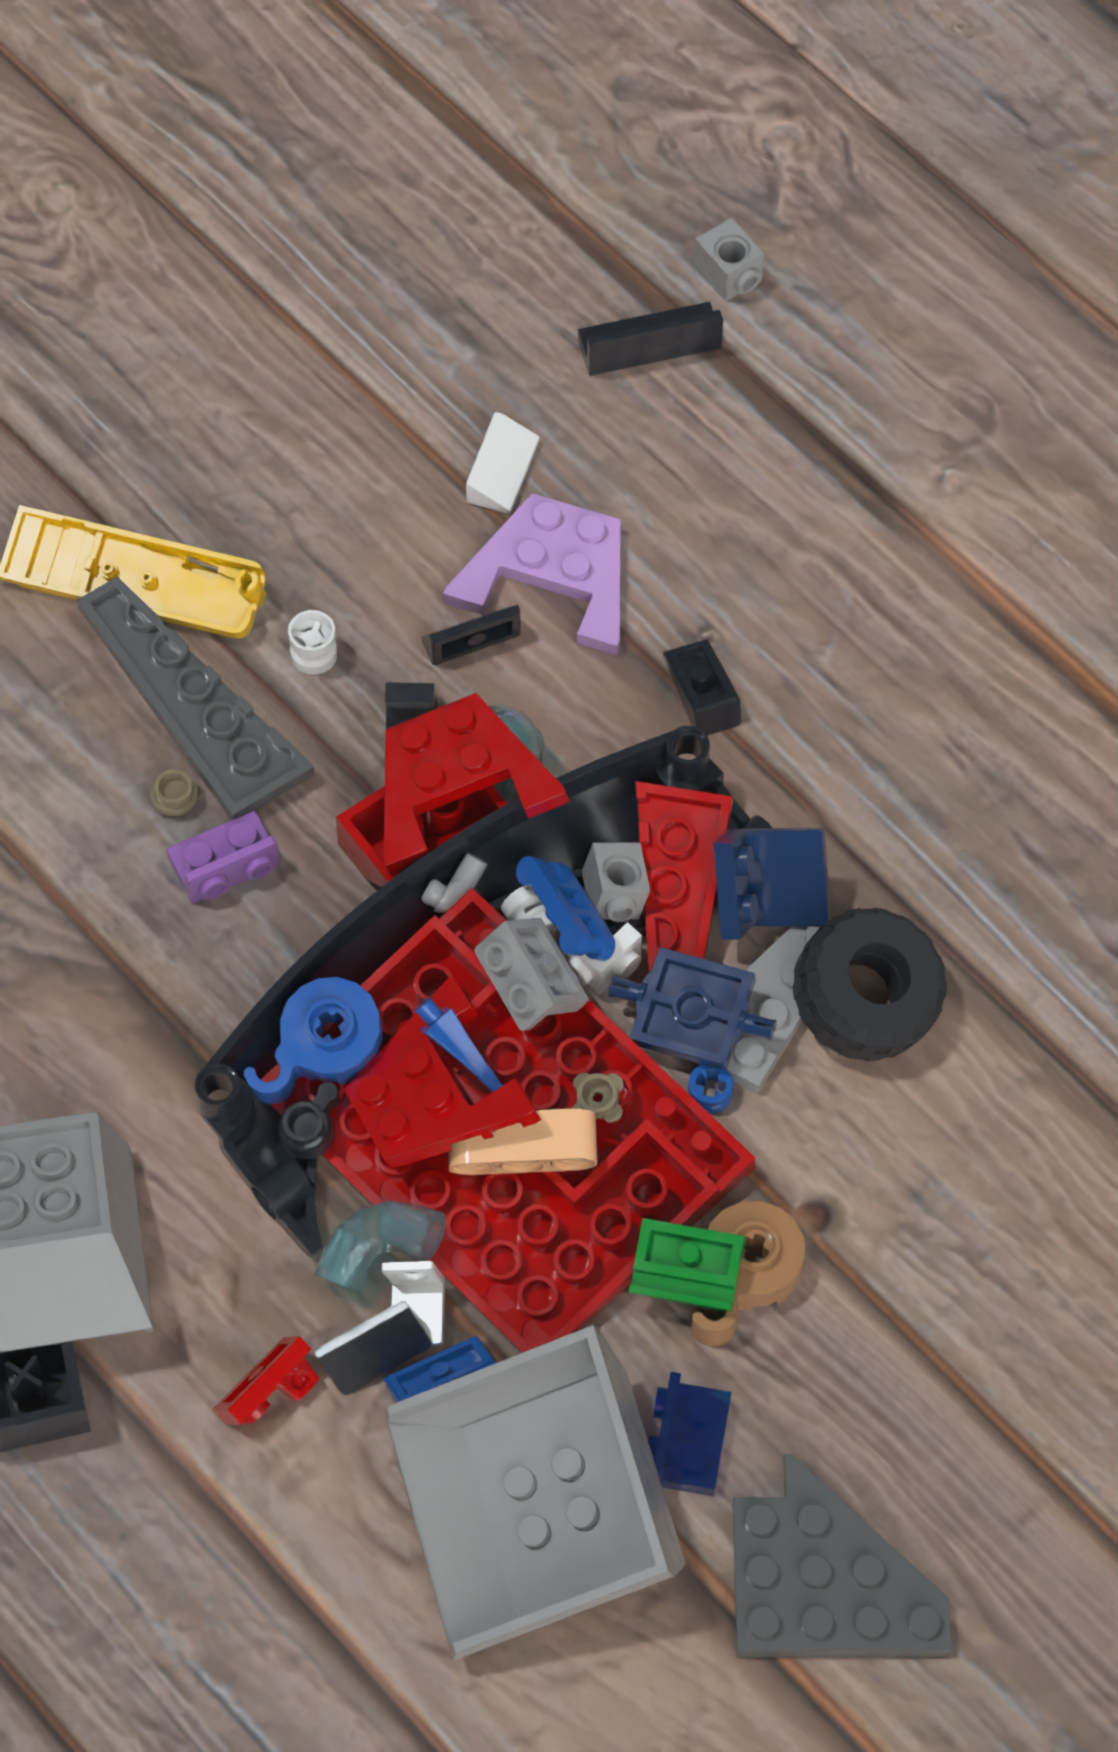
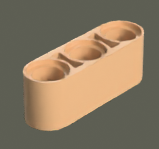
M586 1109L536 1110L541 1121L534 1125L523 1128L521 1123H517L496 1130L492 1133L494 1137L484 1140L479 1135L452 1144V1151H448L449 1171L461 1175L573 1171L592 1168L597 1165L596 1115L593 1111Z

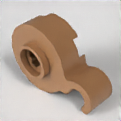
M742 1201L723 1209L710 1222L707 1230L745 1236L746 1242L737 1290L734 1296L733 1312L714 1309L723 1317L718 1321L707 1319L701 1312H695L692 1315L691 1335L700 1344L715 1347L727 1343L736 1332L739 1310H752L753 1306H767L774 1302L778 1305L783 1303L797 1289L805 1262L804 1236L796 1220L778 1206L763 1201ZM750 1249L762 1252L764 1260L756 1256L754 1262L745 1259V1251Z

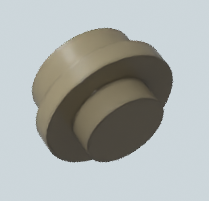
M169 769L159 774L153 781L150 788V798L152 805L158 812L166 816L175 817L184 815L195 807L199 798L197 783L192 776L179 769Z

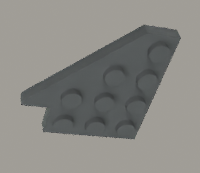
M784 1456L785 1497H733L736 1658L950 1657L952 1643L949 1598L795 1456Z

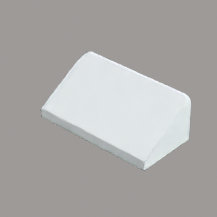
M494 412L466 483V502L511 515L540 437L506 415Z

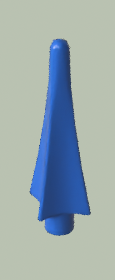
M430 997L417 1006L415 1012L426 1023L420 1029L421 1032L448 1052L491 1092L503 1086L470 1039L452 1008L448 1009L446 1006L441 1010Z

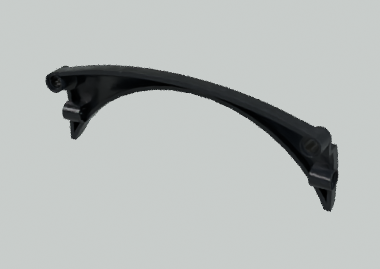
M681 726L673 731L581 766L556 778L564 787L570 802L528 819L519 797L478 820L433 849L352 910L302 955L257 1002L206 1066L197 1074L195 1093L198 1110L203 1120L218 1136L220 1150L252 1191L264 1211L274 1221L279 1223L306 1255L311 1257L323 1248L315 1206L319 1157L299 1159L290 1155L283 1148L278 1134L281 1115L270 1104L261 1102L253 1096L244 1076L245 1069L252 1067L261 1080L278 1064L275 1052L281 1043L280 1018L287 1000L301 986L318 978L340 977L355 982L359 986L364 983L434 915L440 918L445 914L434 912L435 908L423 903L421 897L431 880H438L447 886L466 852L488 863L474 890L502 916L504 914L501 910V905L511 893L525 886L520 884L516 877L517 865L523 857L540 858L546 864L552 861L566 864L583 887L585 885L582 870L592 843H640L635 781L732 796L723 784V771L709 758L710 741L704 731L693 726ZM681 754H692L697 758L685 760L678 756ZM733 798L729 829L772 828L759 815H754L750 818ZM216 1090H226L231 1093L222 1100L208 1098Z

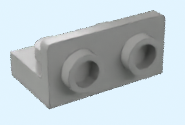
M542 918L504 921L475 947L476 956L521 1031L532 1029L547 1015L576 1012L589 1001L588 996Z

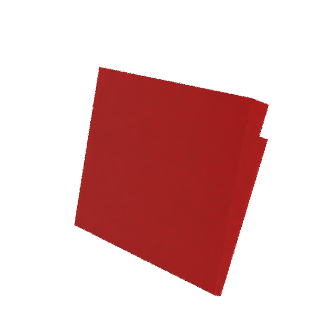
M471 888L442 917L438 918L434 915L360 985L372 996L382 1019L383 1041L379 1051L416 1013L415 1009L428 997H431L446 979L454 976L478 1014V1017L463 1026L465 1031L499 1081L505 1085L516 1078L535 1110L572 1109L577 1103V1091L574 1088L573 1082L581 1073H589L590 1075L595 1073L604 1075L613 1073L621 1077L624 1084L623 1090L619 1093L618 1103L623 1111L621 1118L615 1123H608L604 1119H596L597 1165L589 1169L573 1171L461 1175L449 1171L448 1152L391 1170L383 1160L344 1091L350 1082L338 1084L337 1081L331 1082L337 1087L340 1095L339 1105L330 1111L335 1124V1139L332 1146L321 1156L427 1261H432L445 1279L520 1353L581 1330L631 1284L643 1218L693 1227L756 1169V1158L590 999L576 1012L547 1015L532 1029L521 1031L475 954V947L507 920ZM336 1022L335 1024L329 1023L323 1027L324 1032L320 1037L324 1038L328 1034L331 1039L339 1037L341 1035L340 1023ZM438 1044L435 1045L469 1105L477 1103L492 1093ZM277 1064L261 1081L271 1082L275 1080L280 1074L279 1065ZM299 1077L293 1093L287 1100L270 1105L282 1116V1113L292 1104L299 1101H313L318 1094L319 1086L325 1082ZM601 1094L593 1096L595 1102H600L603 1099Z

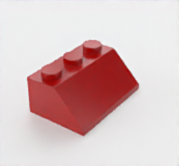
M492 785L418 815L417 819L429 851L431 852L470 825L506 805L507 802ZM385 786L336 816L338 845L366 880L381 887L404 871L401 870L390 875L384 862Z

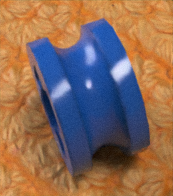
M703 1064L696 1067L689 1077L688 1094L709 1114L721 1112L729 1106L733 1091L731 1073L728 1070L724 1071ZM706 1080L717 1082L718 1090H715L714 1097L704 1095Z

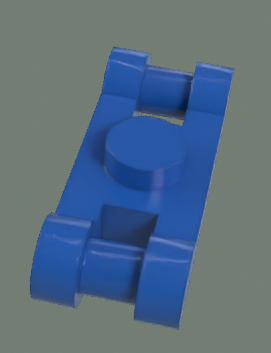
M523 857L517 865V880L520 884L533 888L546 909V917L561 932L559 939L561 950L566 954L574 956L586 954L588 958L599 961L610 959L616 947L614 936L571 869L566 864L553 861L546 864L540 858Z

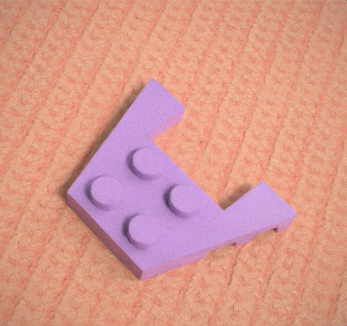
M532 493L447 585L443 592V603L484 615L500 576L589 602L577 632V644L617 656L620 645L621 519Z

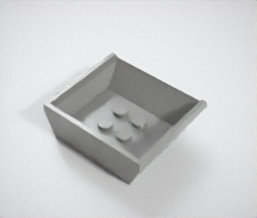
M98 1111L0 1126V1353L143 1331V1333L154 1332L130 1145Z
M594 1325L387 1406L385 1418L453 1661L674 1577L686 1565L627 1371L601 1331Z

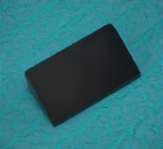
M518 605L508 606L421 636L422 643L432 665H437L521 635L520 608Z
M402 1300L317 1348L315 1354L338 1390L343 1395H348L428 1350L432 1346V1342L417 1313L406 1300Z

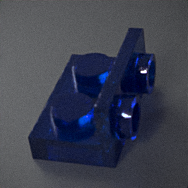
M671 1372L668 1388L658 1386L653 1418L662 1419L659 1437L649 1435L648 1439L662 1488L714 1497L732 1392L680 1383L681 1373Z

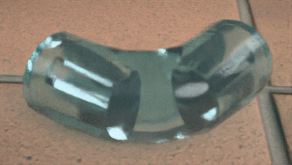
M395 1200L363 1207L337 1227L322 1252L314 1275L362 1293L373 1265L385 1253L392 1251L401 1252L422 1261H428L432 1258L443 1238L446 1224L445 1215L440 1211L421 1204Z

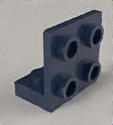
M823 828L728 829L714 842L721 940H740L752 926H823L831 920L826 842Z

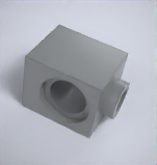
M733 218L695 238L694 266L725 302L738 294H746L752 291L762 281L764 253Z
M592 843L582 870L587 896L603 920L624 922L631 919H639L650 893L641 844Z

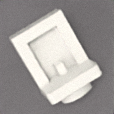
M626 923L613 935L616 947L612 957L607 961L590 959L586 954L574 956L564 953L566 961L581 986L588 984L600 995L612 984L611 980L614 975L626 979L637 969L642 960V935L629 923Z

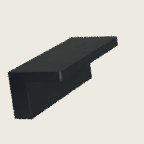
M705 302L578 329V342L588 374L592 376L721 349L723 317L720 310L713 311L711 303Z

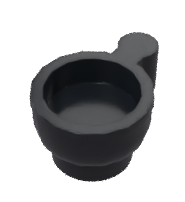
M325 1082L321 1084L318 1088V1094L313 1101H299L290 1105L282 1113L279 1120L278 1134L283 1148L290 1155L299 1159H314L323 1155L332 1146L335 1139V1124L330 1111L340 1103L339 1092L333 1083Z

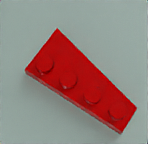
M635 781L639 815V838L650 887V893L645 903L649 973L653 968L659 947L706 959L717 897L714 842L729 829L733 806L732 796Z

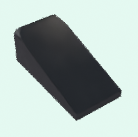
M708 639L663 652L664 660L693 727H697L704 731L706 735H710L741 724L740 699Z

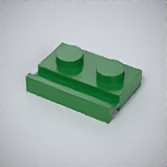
M643 1218L629 1293L733 1312L734 1296L737 1290L746 1238L736 1234Z

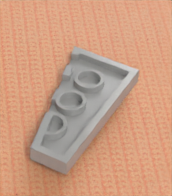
M791 926L746 969V971L755 973L756 982L749 1000V1013L772 1020L775 1019L777 1020V1026L771 1041L743 1032L742 1037L734 1046L727 1070L731 1073L734 1083L757 1095L802 1023L793 996V972L804 946L822 926Z

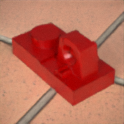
M300 1336L283 1337L212 1410L226 1425H242L244 1422L250 1425L269 1408L270 1403L267 1398L276 1389L280 1390L292 1401H299L319 1381L318 1376L305 1358L312 1349Z

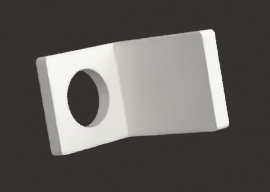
M432 1261L382 1263V1272L392 1283V1306L402 1300H406L417 1313L432 1342V1346L443 1345L445 1277Z

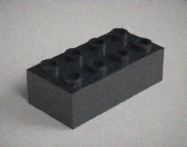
M73 1342L0 1353V1452L91 1432Z

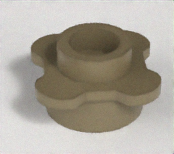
M581 1073L574 1079L573 1085L577 1091V1103L572 1109L593 1111L596 1119H604L608 1123H615L621 1118L623 1111L618 1103L619 1093L623 1090L624 1084L620 1076L613 1073L608 1075ZM601 1094L603 1099L600 1102H595L593 1096Z

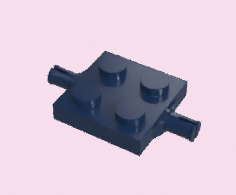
M659 947L653 968L644 978L642 984L619 978L615 975L611 980L612 984H610L608 993L610 997L614 996L636 1003L637 1016L629 1038L639 1047L726 1071L734 1046L742 1037L743 1032L766 1038L770 1041L774 1037L773 1032L776 1030L777 1020L749 1013V1000L756 982V976L753 972Z

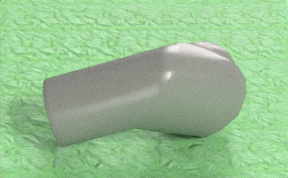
M466 852L447 886L438 880H431L421 897L423 903L434 907V912L446 913L471 888H475L488 863Z

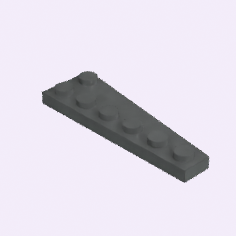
M118 576L77 599L78 609L231 820L260 808L314 776L312 764L274 727L270 728L254 713V708L241 695L238 697L221 681V676L210 665L206 666L189 650V645L174 630L167 628L162 619Z

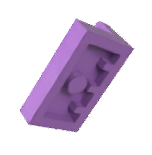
M255 810L166 849L167 858L191 904L203 899H216L226 893L230 887L248 879H261L271 873L275 867L280 866L278 844L274 836H268Z

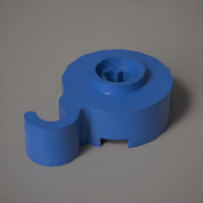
M340 977L318 978L301 986L287 1000L280 1018L281 1043L275 1052V1058L280 1068L279 1076L271 1082H264L258 1078L254 1068L248 1067L244 1071V1076L253 1096L267 1104H278L287 1100L293 1093L299 1077H305L312 1081L314 1079L323 1082L337 1081L338 1084H346L352 1081L379 1052L383 1041V1023L372 996L357 983ZM336 1022L340 1023L341 1035L339 1037L331 1039L329 1034L324 1038L320 1037L324 1032L323 1027L329 1023L335 1024Z

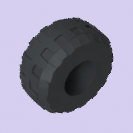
M875 907L873 909L857 908L848 910L840 916L833 917L808 940L794 968L793 996L799 1010L798 1014L804 1025L809 1028L821 1044L834 1050L839 1055L850 1059L879 1061L884 1058L895 1057L908 1050L920 1041L937 1021L942 1011L944 998L946 997L945 967L941 955L939 956L933 945V941L925 932L913 924V921L902 915L889 912L886 909ZM849 965H864L875 970L885 980L889 990L890 1003L875 1004L864 999L854 989L849 978Z

